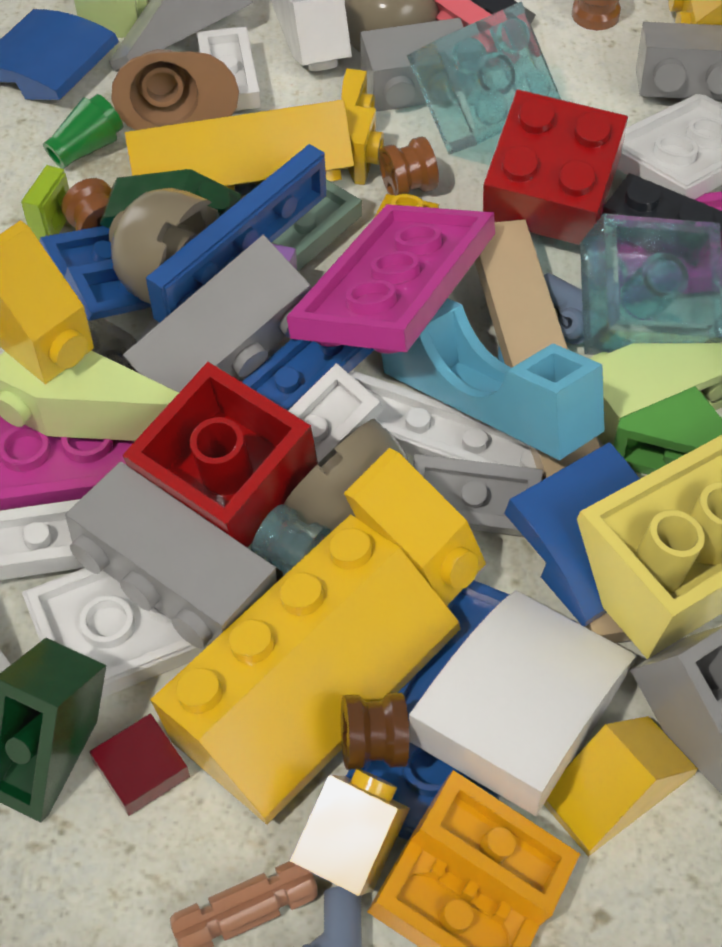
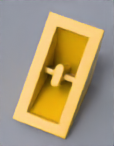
M649 716L608 723L600 729L566 767L545 801L544 806L589 857L692 778L698 768Z

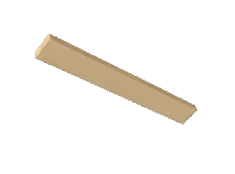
M526 220L495 222V235L475 260V265L504 363L514 367L552 343L568 349ZM595 437L559 461L529 446L536 469H543L542 480L600 448L597 437ZM608 613L585 626L587 629L614 643L631 641Z

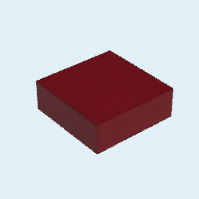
M151 713L89 751L92 761L128 816L190 777L187 765Z

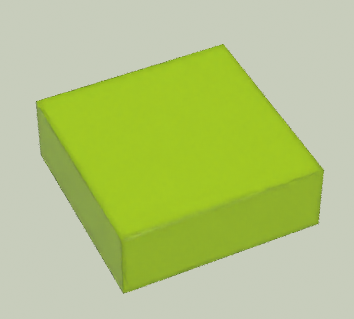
M50 165L45 166L21 201L27 225L39 241L40 237L59 234L67 222L61 209L63 197L69 190L64 169Z

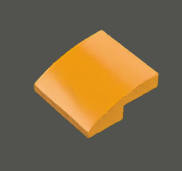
M453 770L423 815L367 913L418 947H530L540 925L553 915L580 853Z

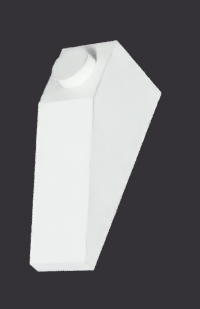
M270 0L292 56L302 66L308 65L311 71L327 70L337 67L338 59L352 57L344 0Z

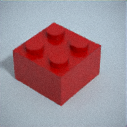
M517 89L483 184V212H494L495 222L526 220L529 232L592 248L601 220L603 206L606 204L622 154L628 116Z
M208 361L122 455L128 467L247 548L283 507L291 492L318 464L310 424Z

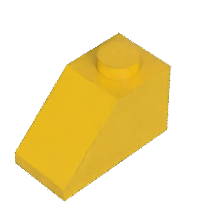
M20 220L0 234V347L40 381L47 384L64 370L78 364L87 353L94 349L84 305L31 228Z
M388 448L344 492L356 518L399 546L446 606L473 582L477 573L486 565L468 521L398 451Z

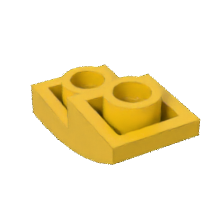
M346 68L341 100L344 99L354 161V166L348 168V171L355 184L365 185L371 164L379 165V150L381 147H384V132L376 131L374 94L367 93V71Z

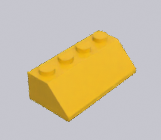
M344 99L125 132L132 176L192 169L235 191L234 186L256 183L257 187L308 144L325 153L326 179L330 182L342 180L340 170L354 166Z
M350 514L157 692L150 701L171 742L268 825L342 750L341 702L343 695H359L366 702L381 701L387 693H398L460 630V624L403 550Z

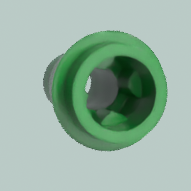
M96 94L91 99L83 97L55 133L43 143V147L49 157L60 168L64 169L72 162L117 141V133L124 128V125L117 111L103 96Z

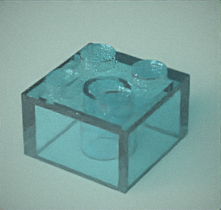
M522 1L406 55L449 155L478 145L502 133L517 89L561 100Z
M603 214L580 242L584 354L610 353L632 343H721L722 251L720 223Z

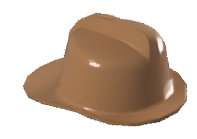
M155 49L132 58L119 69L112 82L111 100L122 121L135 130L232 116L237 108L239 88L235 75L226 64L210 54Z

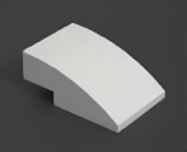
M515 590L497 605L469 635L409 714V742L532 815L537 816L566 767L580 753L635 663L637 655Z

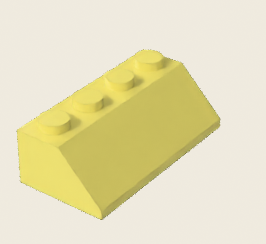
M722 435L581 510L577 517L602 607L647 659L722 614Z

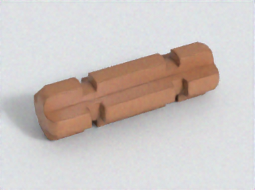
M288 861L275 867L276 875L267 878L265 873H262L209 897L210 905L202 909L195 903L175 912L170 917V926L178 947H213V938L222 935L224 941L280 916L279 909L287 904L293 910L313 901L318 895L313 873Z

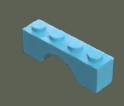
M446 299L407 353H381L385 374L559 461L605 431L602 364L552 343L514 367H510L499 361L484 347L474 333L463 305L451 299Z

